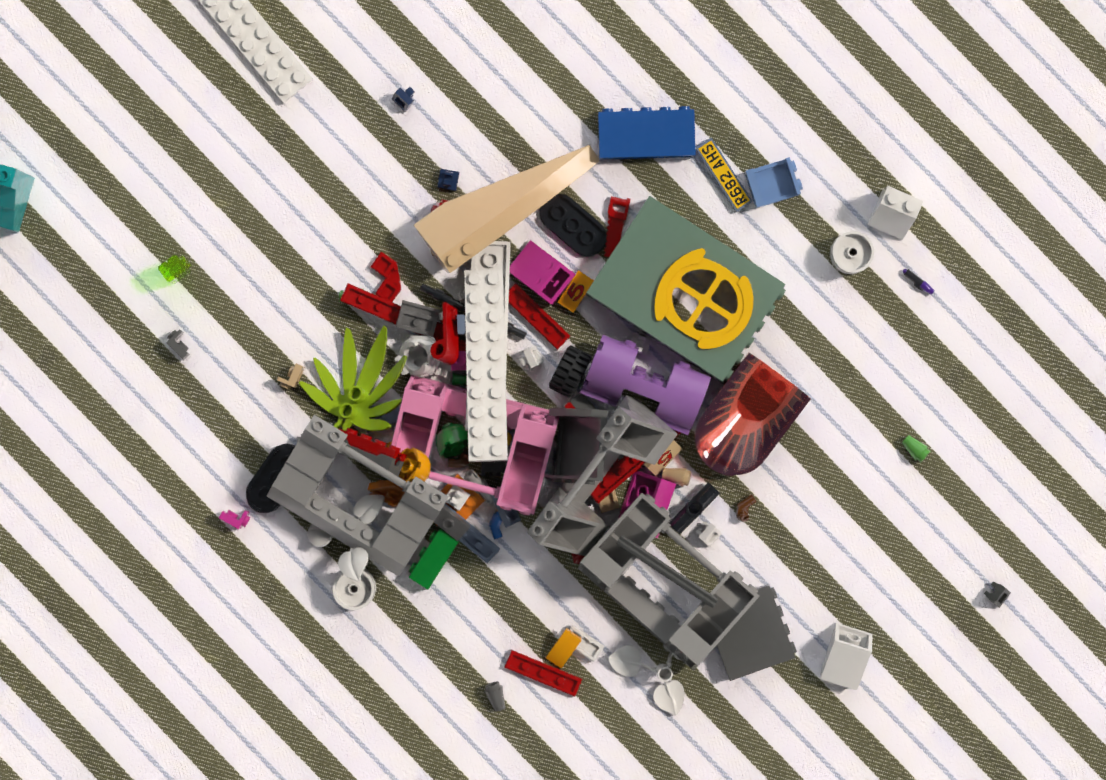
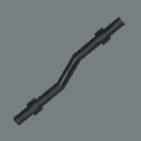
M424 283L421 285L420 290L433 296V299L439 302L440 300L465 312L464 303L444 294V291L438 288L434 289ZM508 322L507 334L510 335L511 333L524 340L527 333Z

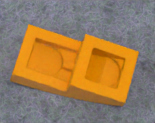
M566 628L546 656V659L562 668L582 638Z

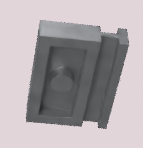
M402 300L395 327L433 337L440 310Z

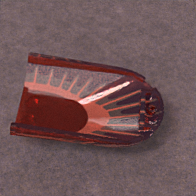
M748 352L697 423L695 443L700 457L707 466L724 475H741L755 470L765 461L811 400V397L769 365Z

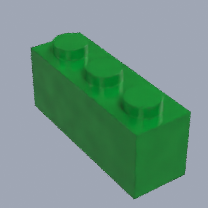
M441 528L439 531L434 530L429 538L432 542L428 548L423 547L418 555L421 557L418 564L414 562L408 571L411 573L409 578L427 590L459 543V540L457 541Z

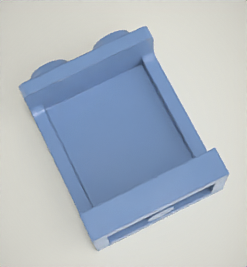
M790 157L744 172L756 209L801 194L800 190H803L800 179H796V164L794 160H790Z

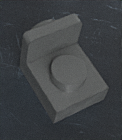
M181 329L178 331L174 330L167 337L169 340L166 343L185 360L190 355L187 352L189 348L182 341L177 342L184 332Z

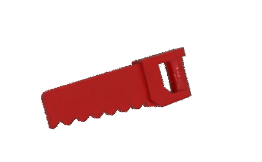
M613 196L610 198L607 211L609 218L607 223L609 225L607 226L608 231L606 234L608 236L606 237L607 242L604 249L606 252L604 256L610 257L620 242L624 222L627 218L630 198H627V200ZM613 204L625 207L624 213L615 211Z

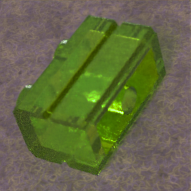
M173 255L167 260L168 262H163L158 266V270L166 281L176 284L182 279L181 277L191 273L189 267L192 265L183 255L180 257Z

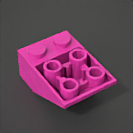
M531 240L510 265L509 272L551 306L576 275Z

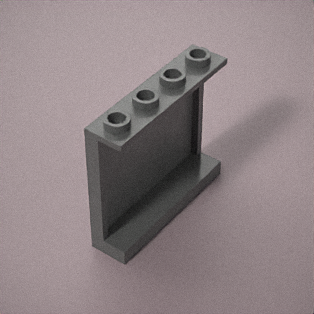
M549 408V416H558L559 422L555 475L544 474V477L552 478L551 482L575 483L601 448L600 445L602 443L596 438L607 424L608 410ZM604 458L585 484L595 485V481H603Z
M769 584L757 589L758 599L717 644L730 681L795 658L796 647L793 641H789L787 635L790 634L787 623L783 624L781 617L784 616L780 605H776L775 599L778 597L774 587L770 588Z

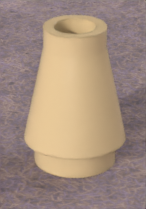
M687 468L663 469L662 479L682 487L689 485L691 471L687 470Z

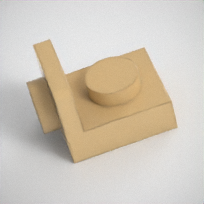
M297 363L295 367L291 366L288 372L289 381L281 377L277 378V381L281 382L280 386L289 390L291 387L297 388L305 367Z

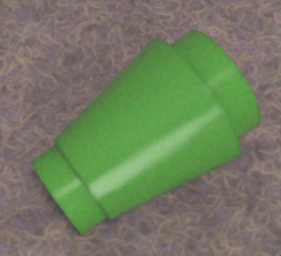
M910 435L902 442L914 460H918L920 463L931 452L927 449L928 446Z

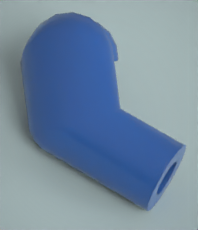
M495 512L489 522L494 540L503 537L500 530L502 519L499 512Z

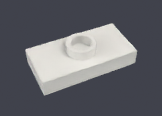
M572 625L569 630L582 638L575 650L595 662L605 646Z

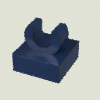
M411 87L407 88L406 91L399 88L394 93L392 100L406 112L414 101L412 97L415 91Z
M440 169L437 188L457 191L460 172Z

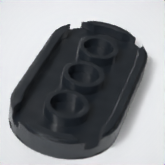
M557 194L540 207L539 214L543 225L574 252L581 256L590 257L602 251L607 237L604 226L571 197L565 194Z
M282 444L276 446L246 488V499L248 505H251V508L256 512L270 513L281 506L267 497V494L296 445Z

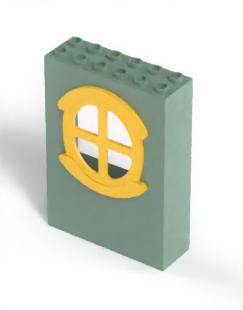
M649 196L586 292V295L717 381L723 382V380L728 381L734 372L731 370L733 365L739 364L742 360L744 348H749L755 339L752 337L753 334L760 332L765 322L762 321L764 317L770 316L776 306L773 305L775 300L779 301L786 292L784 289L786 284ZM700 269L716 273L715 280L705 294H700L683 283L682 276L690 271ZM722 280H727L736 293L738 306L734 314L726 311L711 300L712 295ZM675 288H680L699 302L686 322L680 319L673 306L672 293ZM705 307L711 308L728 320L725 328L713 332L696 330L693 325Z

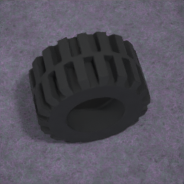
M572 345L567 347L549 382V388L571 398L591 362V355Z

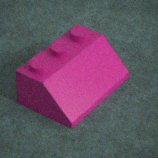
M637 470L631 479L618 519L641 493L644 495L649 494L655 499V504L659 508L664 507L668 510L676 483Z

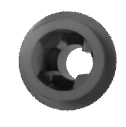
M499 681L485 685L486 690L484 692L494 711L497 712L505 709L503 686L500 685Z

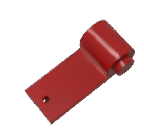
M445 302L442 303L443 339L432 344L430 353L433 358L440 362L452 365L459 356L458 309Z

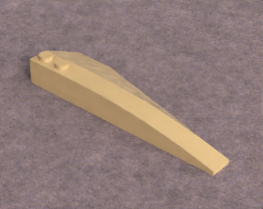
M587 145L541 165L534 166L444 202L413 226L444 270L451 273L547 203L600 160L592 147Z

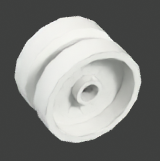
M849 231L841 234L834 240L830 247V258L837 270L844 274H856L870 266L874 259L875 249L873 242L867 235L860 231ZM851 249H854L855 256L850 255L849 251Z
M366 569L363 570L360 581L352 580L341 572L334 580L332 587L333 596L336 602L343 608L360 610L366 607L374 598L376 581ZM352 585L357 586L358 590L356 592H352Z

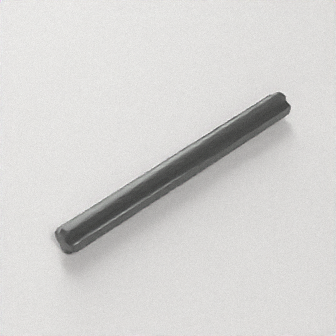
M622 535L618 539V546L711 608L718 602V598Z

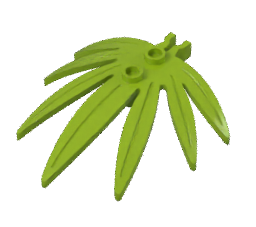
M385 326L382 327L367 356L356 386V348L351 330L349 328L345 329L342 362L344 395L341 394L340 388L331 372L315 357L313 361L318 375L333 400L318 388L299 381L301 387L318 405L338 417V422L334 424V427L337 429L343 427V430L346 431L353 424L368 431H384L391 428V424L371 418L390 413L402 403V399L388 401L371 409L370 407L378 402L394 385L404 368L407 356L404 355L371 393L378 380L385 358L387 346V327Z

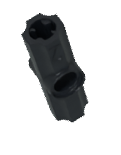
M707 482L669 521V524L681 534L720 493ZM692 503L699 505V511L695 514L689 511V506Z

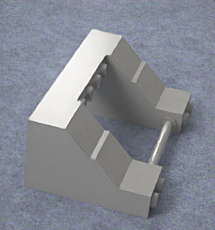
M626 395L596 439L602 444L595 457L575 483H564L561 488L556 490L527 533L539 545L586 556L609 528V525L585 504L600 481H595V485L585 484V482L601 460L604 458L603 477L620 454L655 465L677 436V433L640 400Z
M313 415L271 486L267 497L349 547L365 549L369 559L399 577L449 496L416 476L412 482L404 481L359 452L346 446L347 443L344 441L348 436L347 434ZM338 452L347 454L403 488L402 491L405 494L381 533L315 494Z
M641 493L582 559L578 569L694 671L758 599V590L753 585L744 583L742 581L744 578L736 571L732 572L730 570L727 574L725 572L722 573L670 527V513L664 507L659 508L652 496ZM660 532L663 534L666 532L669 537L718 578L717 581L719 583L710 592V594L718 598L716 605L711 608L702 602L680 626L678 624L680 621L673 614L669 616L664 612L665 607L658 601L654 603L650 599L651 595L643 588L641 590L635 586L636 582L630 576H624L638 558L617 545L620 536H625L645 550Z

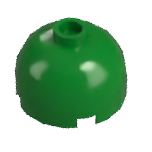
M447 423L443 425L436 436V448L440 457L442 455L444 458L458 456L463 452L462 449L468 446V431H465V426L462 424Z

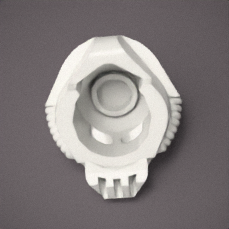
M411 335L403 342L399 352L400 355L395 358L397 363L404 355L407 356L406 363L401 372L402 375L410 373V375L419 378L433 375L440 364V361L433 358L430 353L432 344L436 342L434 337Z

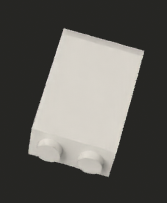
M887 186L882 190L867 225L903 240L916 220L924 201Z
M836 623L821 668L820 679L829 684L841 685L845 689L858 690L872 653V634Z

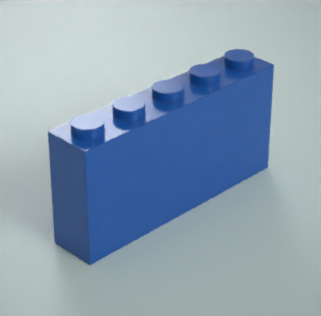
M690 106L678 107L679 110H671V107H659V110L643 107L640 108V111H633V108H621V111L613 112L612 108L602 109V112H598L599 160L695 157L694 109H690Z

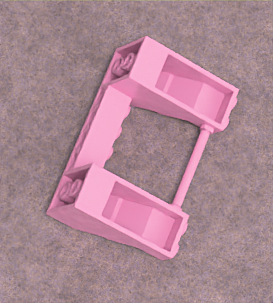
M411 375L404 390L391 445L401 448L400 453L406 448L418 449L429 458L442 411H446L445 413L451 416L458 414L466 419L467 388ZM506 399L507 430H516L501 487L496 489L431 471L427 479L495 495L494 498L498 499L497 505L504 510H518L523 515H534L559 417L549 416L548 409Z

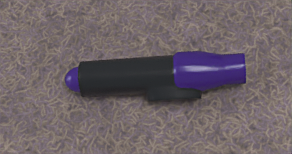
M903 269L904 276L914 282L916 288L926 291L930 295L933 294L935 290L926 281L909 269Z

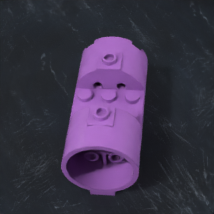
M602 335L580 393L614 407L617 406L623 389L658 401L654 414L671 429L688 435L702 405L711 376L695 371L693 368H690L689 363L680 361L679 363H674L668 379L665 380V376L654 372L652 375L647 373V369L636 365L635 368L632 367L639 350L635 342L627 339L625 342L618 341Z

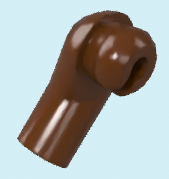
M465 449L458 458L447 459L448 468H464L470 463L468 449Z
M752 494L737 504L736 516L741 522L748 521L749 507L757 502Z

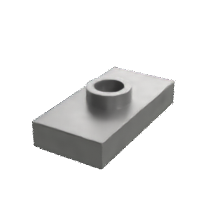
M445 505L434 520V523L457 541L470 528L467 522Z

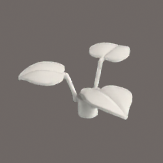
M383 495L363 496L355 504L354 515L366 525L372 523L378 517L385 497ZM311 524L309 527L308 538L314 546L324 547L332 540L331 535ZM361 547L351 548L350 552H344L338 561L340 571L348 578L360 581L362 572L368 562V553Z
M664 644V648L670 652L667 664H659L656 668L640 662L642 654L633 645H624L609 656L608 659L612 668L625 677L636 676L639 673V665L654 672L664 682V684L658 685L654 690L653 699L655 704L660 709L674 716L678 715L684 702L685 692L679 681L671 680L673 672L670 666L672 655L678 660L681 659Z

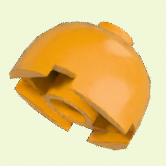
M404 449L401 453L407 456L398 477L406 482H412L416 476L425 482L431 470L429 458L418 449Z

